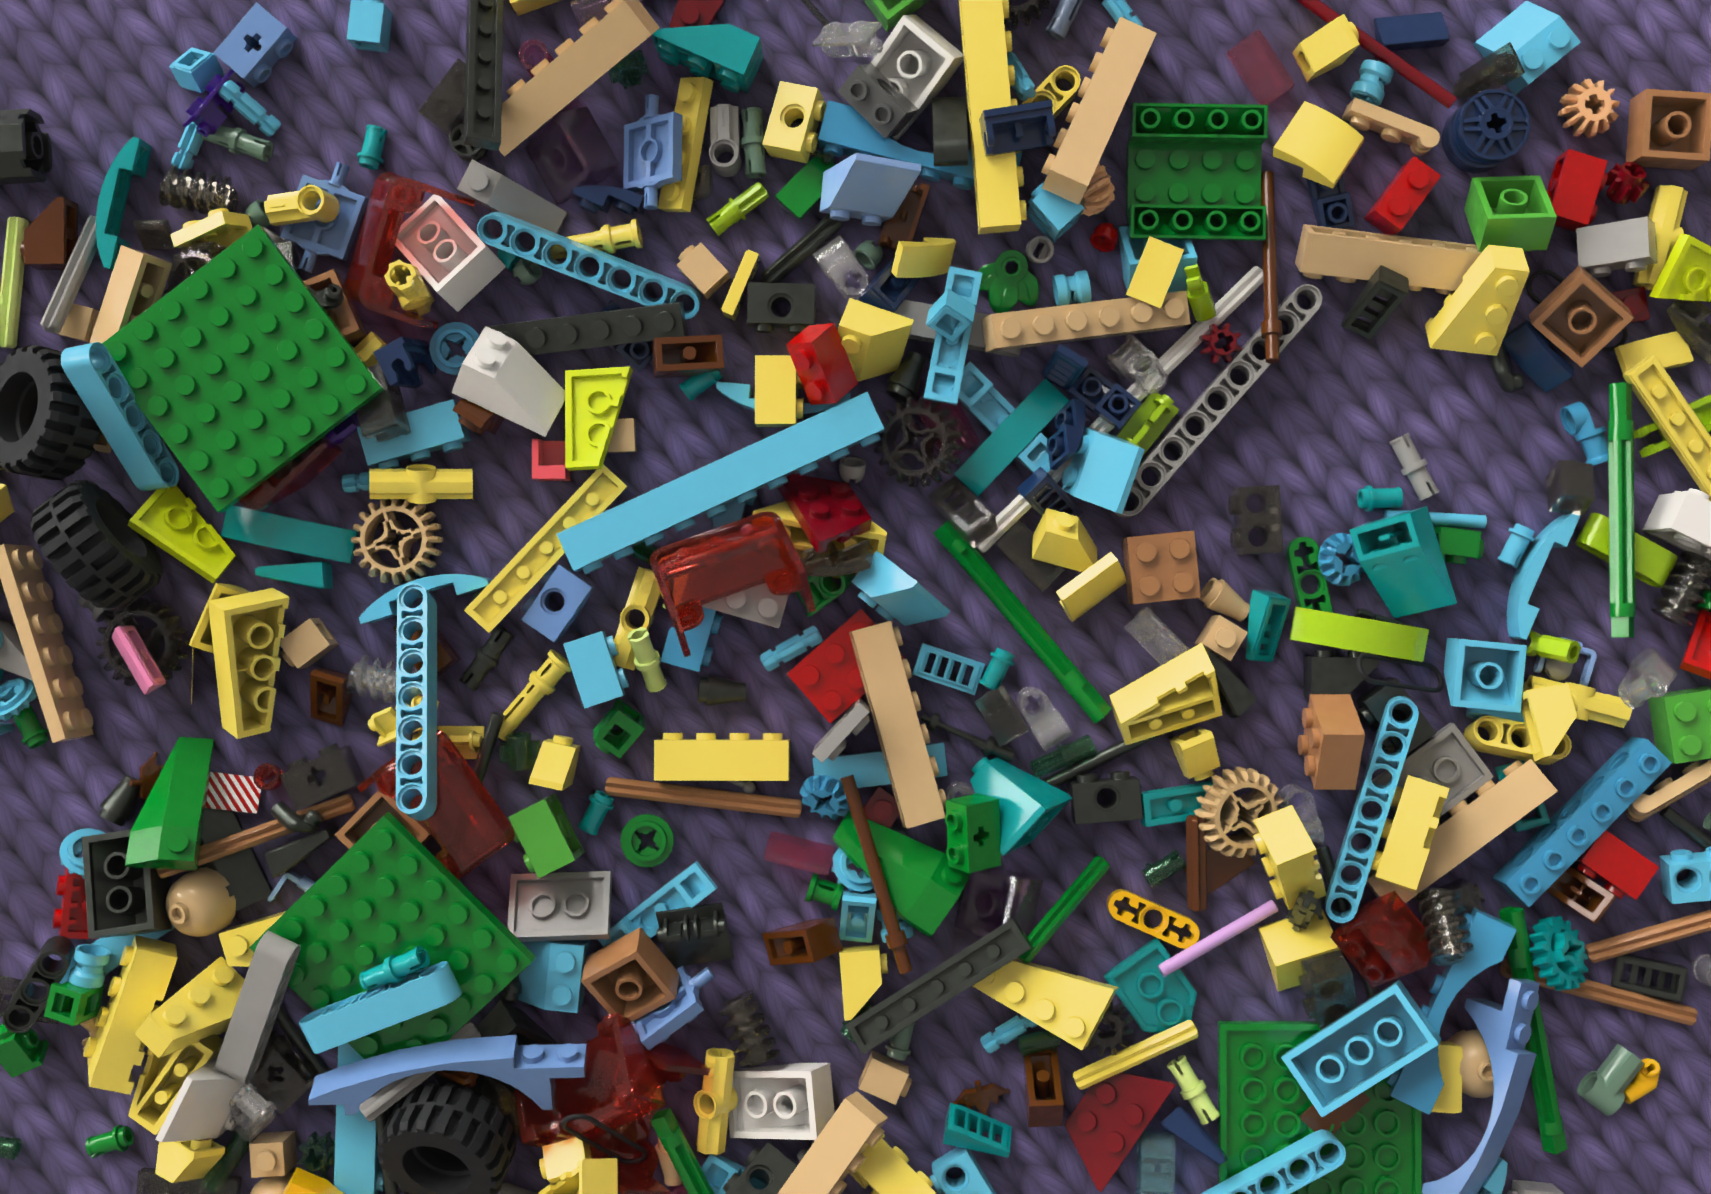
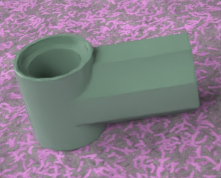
M1617 1043L1598 1070L1591 1071L1583 1077L1577 1087V1094L1602 1114L1610 1116L1617 1112L1625 1099L1624 1090L1645 1063Z

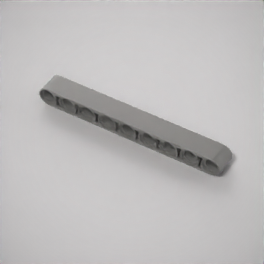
M1305 284L1299 286L1278 306V319L1284 320L1288 325L1287 335H1282L1279 338V354L1322 305V294L1314 285ZM1298 294H1303L1310 300V308L1308 310L1300 308L1297 304ZM1261 327L1246 342L1242 350L1232 358V362H1229L1143 459L1129 493L1135 499V507L1131 511L1123 510L1122 514L1114 512L1115 515L1127 518L1141 512L1267 369L1270 363H1266V358L1265 360H1259L1255 358L1252 352L1254 344H1260L1265 348V339L1261 337ZM1232 369L1242 371L1245 377L1243 385H1236L1232 382L1230 378ZM1210 394H1217L1221 397L1223 402L1221 410H1214L1209 406L1208 397ZM1188 419H1195L1200 423L1201 431L1198 436L1191 435L1186 430ZM1166 444H1174L1178 448L1179 456L1176 461H1170L1164 456L1163 451ZM1145 468L1152 469L1156 473L1157 482L1154 486H1148L1142 481L1141 475Z

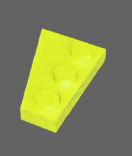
M630 366L565 370V468L567 470L602 469L633 372Z
M177 485L156 489L129 520L127 526L214 584L232 563L236 555L213 526L205 522L197 512V506L189 497H185Z

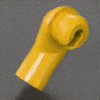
M1650 1058L1642 1059V1062L1645 1064L1624 1090V1101L1627 1104L1635 1102L1656 1088L1661 1067L1656 1060Z

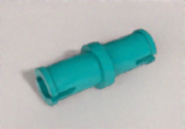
M417 946L402 955H391L385 958L382 964L362 971L359 975L360 984L367 992H372L390 982L399 983L405 979L406 975L428 967L430 964L429 954L426 949L423 950V946Z

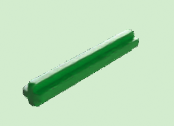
M1095 856L1031 931L1027 938L1033 948L1017 957L1019 960L1026 964L1030 963L1108 871L1110 864L1103 857Z

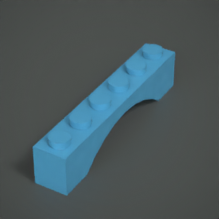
M828 100L818 137L819 147L824 149V153L834 157H842L843 154L853 155L861 153L921 164L920 177L925 180L939 182L940 178L952 181L954 187L963 190H971L974 187L971 150H968V166L934 167L933 153L917 151L901 145L891 138H884L853 106ZM1023 151L1015 153L1016 166L1020 165Z
M756 497L742 504H739L737 499L725 504L726 511L712 517L717 541L736 546L739 537L745 538L749 519L744 518L747 505L753 506ZM696 605L680 622L669 629L660 662L696 672H701L703 666L709 667L714 648L709 647L712 634L718 635L723 616L719 615L718 611Z
M1475 907L1471 914L1465 913L1457 930L1461 932V936L1457 944L1451 943L1445 953L1443 962L1447 963L1443 974H1436L1430 985L1429 992L1433 995L1428 1006L1422 1004L1420 1007L1438 1035H1440V1028L1446 1011L1456 994L1470 979L1486 968L1503 961L1517 931L1512 924ZM1438 1045L1389 1075L1386 1083L1390 1085L1389 1092L1391 1097L1430 1115L1444 1085L1439 1068Z

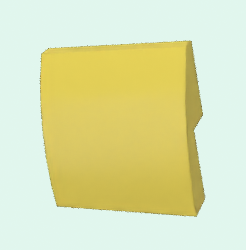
M1304 101L1273 147V157L1302 167V177L1334 188L1363 144L1364 137L1342 119L1316 105Z
M1110 552L1056 591L1066 615L1073 622L1126 583V577L1118 559Z

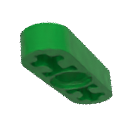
M1298 537L1291 540L1286 547V558L1297 607L1313 609V604L1305 605L1304 599H1316L1321 596L1322 602H1315L1316 609L1333 613L1327 582L1318 564L1319 547L1317 543L1309 537ZM1302 542L1303 547H1309L1310 554L1305 555L1306 564H1314L1315 570H1302L1298 573L1297 567H1304L1302 557H1296L1294 554V550L1299 549V543ZM1306 575H1313L1318 580V588L1312 594L1305 593L1301 588V580Z

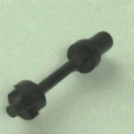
M934 712L932 718L923 714L920 719L929 724L927 730L932 733L937 727L974 743V745L983 749L982 754L985 756L991 754L1010 763L1013 760L1016 750L995 742L996 738L989 736L986 740L970 735L940 722L941 714Z

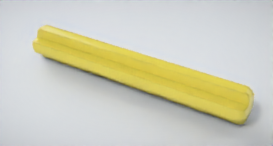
M1192 1020L1182 1022L1074 1071L1073 1078L1080 1090L1086 1089L1198 1038V1030Z

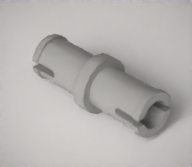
M1409 432L1390 441L1389 444L1392 446L1403 467L1400 471L1403 476L1407 475L1418 496V500L1422 501L1440 492L1425 466L1428 464L1426 459H1421L1410 438Z

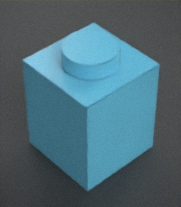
M351 0L346 39L355 49L388 53L393 13L382 0Z

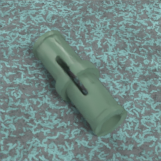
M748 107L741 110L743 122L741 148L744 149L745 176L750 179H759L761 176H767L765 148L762 145L764 139L763 112L758 107Z
M221 125L214 135L202 136L203 140L228 148L229 152L240 155L242 153L263 162L269 161L268 158L272 157L274 150L273 142L252 136L245 129L239 127L234 129Z

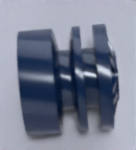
M1501 89L1484 90L1471 97L1446 121L1442 132L1443 150L1448 160L1458 169L1470 173L1487 172L1516 154L1526 143L1531 129L1530 115L1524 103L1513 93Z

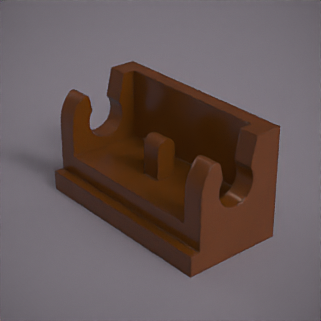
M920 183L919 186L912 185L894 217L884 222L877 246L881 245L882 248L896 252L898 241H914L929 196L930 185Z

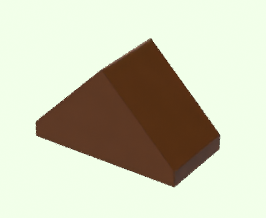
M328 668L312 670L310 674L311 718L343 727L358 677Z
M1569 867L1546 890L1549 895L1575 915L1594 924L1600 920L1617 898L1614 894L1572 867Z

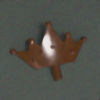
M157 751L153 752V755L139 768L140 780H130L131 787L140 786L139 797L145 801L160 775L158 774L159 771L164 767V765H156Z
M976 1080L974 1082L975 1088L964 1089L952 1103L958 1105L965 1104L969 1109H972V1106L975 1105L983 1115L987 1116L990 1101L998 1104V1096L1005 1093L1008 1094L1010 1090L994 1083L981 1086L980 1080Z

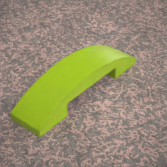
M1295 607L1289 639L1423 662L1429 629Z

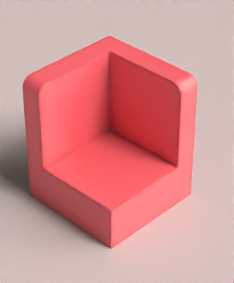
M532 439V479L536 481H571V471L565 468V441Z

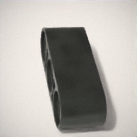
M965 96L932 98L934 167L968 166Z
M54 936L44 943L12 995L4 1012L3 1024L8 1030L15 1033H24L33 1027L47 1004L51 984L55 982L60 983L68 970L75 952V947L71 940L63 936ZM49 955H58L62 960H54ZM33 982H41L45 987L36 986ZM16 1009H24L28 1013L23 1014L17 1011Z

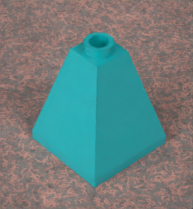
M984 757L972 768L974 775L970 782L975 794L980 793L999 799L1000 853L1003 856L1032 843L1072 799L1068 793L999 758L989 760L987 757Z

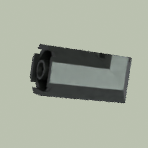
M31 109L0 110V185L45 182L47 176L43 175V172H50L53 167L51 138L48 132L41 133L38 124H45L43 118Z

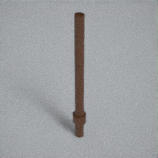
M1264 171L1261 173V206H1266V240L1262 241L1264 321L1261 322V337L1265 339L1266 363L1273 364L1280 361L1279 338L1282 336V321L1278 320L1274 173L1272 171Z
M854 775L842 777L840 779L888 933L885 935L888 948L893 950L899 973L911 972L913 969L905 946L908 944L904 929H900Z

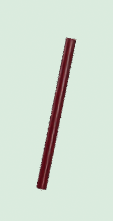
M1295 0L1326 23H1330L1341 16L1320 0ZM1356 26L1359 33L1358 42L1360 47L1390 66L1394 71L1446 108H1451L1457 100L1455 95Z

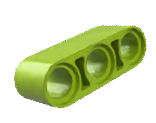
M1592 512L1579 533L1575 544L1609 563V518ZM1634 532L1635 578L1648 585L1662 588L1676 564L1678 556Z

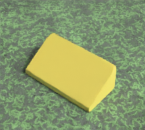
M1440 1041L1438 1045L1439 1068L1444 1085L1431 1112L1461 1113L1462 1076L1460 1074V1062L1463 1058V1049L1461 1045L1449 1041Z

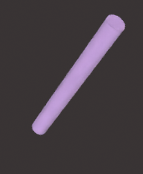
M1272 900L1264 903L1157 965L1163 977H1166L1278 912L1276 904Z

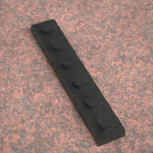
M467 0L464 145L498 151L501 145L504 0Z
M683 301L488 326L516 340L530 355L653 341L654 338L688 335Z
M1013 918L847 1023L846 1027L861 1053L865 1054L1029 951L1033 946L1016 918Z

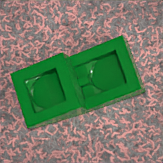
M822 152L818 153L776 194V200L801 221L821 199L823 172L835 166V164Z

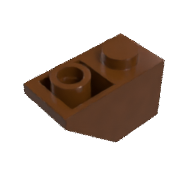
M464 398L453 408L454 412L461 415L458 420L459 423L481 435L485 431L495 435L505 419Z

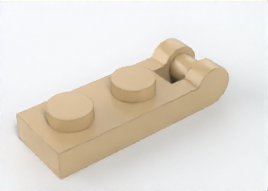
M1356 97L1346 106L1342 119L1349 121L1350 126L1361 131H1368L1370 129L1380 133L1381 138L1388 142H1403L1410 145L1411 151L1419 156L1430 151L1440 140V135L1436 129Z
M1711 760L1704 764L1696 761L1682 771L1684 776L1675 781L1669 777L1653 788L1655 793L1651 795L1641 794L1626 809L1627 817L1634 822H1641L1710 782Z

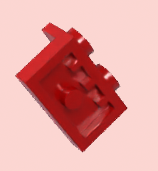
M65 867V875H58L56 895L62 896L61 909H54L53 929H59V936L68 939H88L85 880L76 873L70 875Z

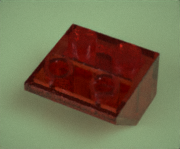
M1395 890L1367 902L1357 911L1351 921L1343 923L1330 936L1371 988L1427 967L1437 943Z

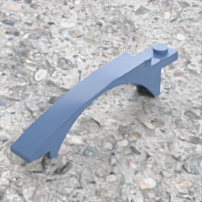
M1509 978L1503 1005L1485 998H1466L1464 1008L1478 1027L1491 1061L1494 1086L1491 1116L1482 1141L1471 1157L1448 1176L1424 1183L1422 1194H1477L1497 1163L1520 1111L1537 1055L1526 1050L1525 1046L1531 1036L1530 1024L1533 1011L1539 1002L1538 990L1540 983L1530 979Z
M517 1035L454 1039L398 1049L343 1065L315 1076L308 1103L309 1105H344L345 1115H356L361 1103L394 1081L414 1074L447 1070L472 1072L495 1078L523 1092L542 1110H553L556 1089L555 1078H585L587 1044L518 1045Z

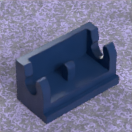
M1052 100L983 110L979 122L985 157L1053 146V136H1056Z
M400 337L373 352L390 386L416 389L424 385L422 375L418 372V366L421 363L427 365L428 371L431 374H436L437 367L433 363L428 350L430 345L425 340Z

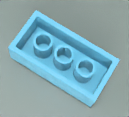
M1398 980L1290 1049L1281 1058L1320 1116L1324 1117L1439 1045L1441 1037L1402 982Z

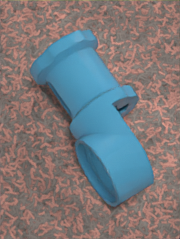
M1575 402L1562 407L1560 410L1562 425L1567 433L1574 435L1575 440L1581 443L1587 458L1585 462L1586 468L1608 461V443L1604 435L1606 431L1605 426L1595 428L1590 413L1582 402Z

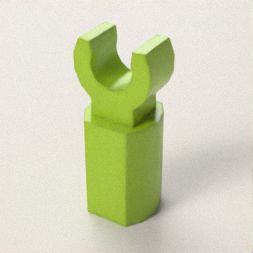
M1198 264L1184 267L1187 276V296L1195 320L1201 322L1212 319L1216 316L1215 305L1208 283L1202 281Z
M1530 630L1528 637L1531 638V644L1527 647V656H1536L1538 654L1540 657L1574 664L1577 662L1581 650L1580 643L1550 635H1540Z

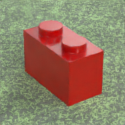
M1568 149L1557 156L1546 190L1557 215L1555 226L1576 232L1577 228H1582L1592 223L1598 210V205L1595 204L1598 192L1602 191L1608 178V173L1605 172L1607 160L1572 149Z
M1412 157L1400 168L1364 219L1384 234H1397L1407 224L1441 175L1417 157Z
M835 323L809 325L786 344L810 405L837 403L858 384L846 350L841 344L842 340Z
M1607 830L1575 861L1578 864L1576 867L1578 872L1591 880H1594L1596 877L1606 883L1603 888L1620 900L1623 896L1637 900L1659 869V866Z

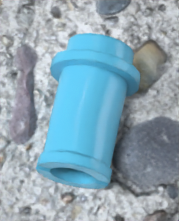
M1516 523L1514 528H1509L1508 532L1511 534L1500 556L1497 558V560L1514 568H1518V564L1529 542H1534L1535 540L1532 537L1535 531Z

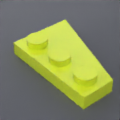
M1680 234L1649 297L1711 302V246L1690 235Z

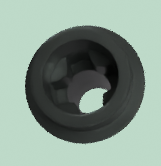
M909 352L907 358L887 381L888 388L886 393L891 398L905 404H909L912 398H916L923 369L927 362L926 358L918 353Z
M709 673L707 677L699 676L698 703H705L707 707L745 702L746 682H737Z
M125 774L119 784L99 805L101 810L98 815L119 826H123L126 820H131L140 792V786L131 787L130 780L138 779Z

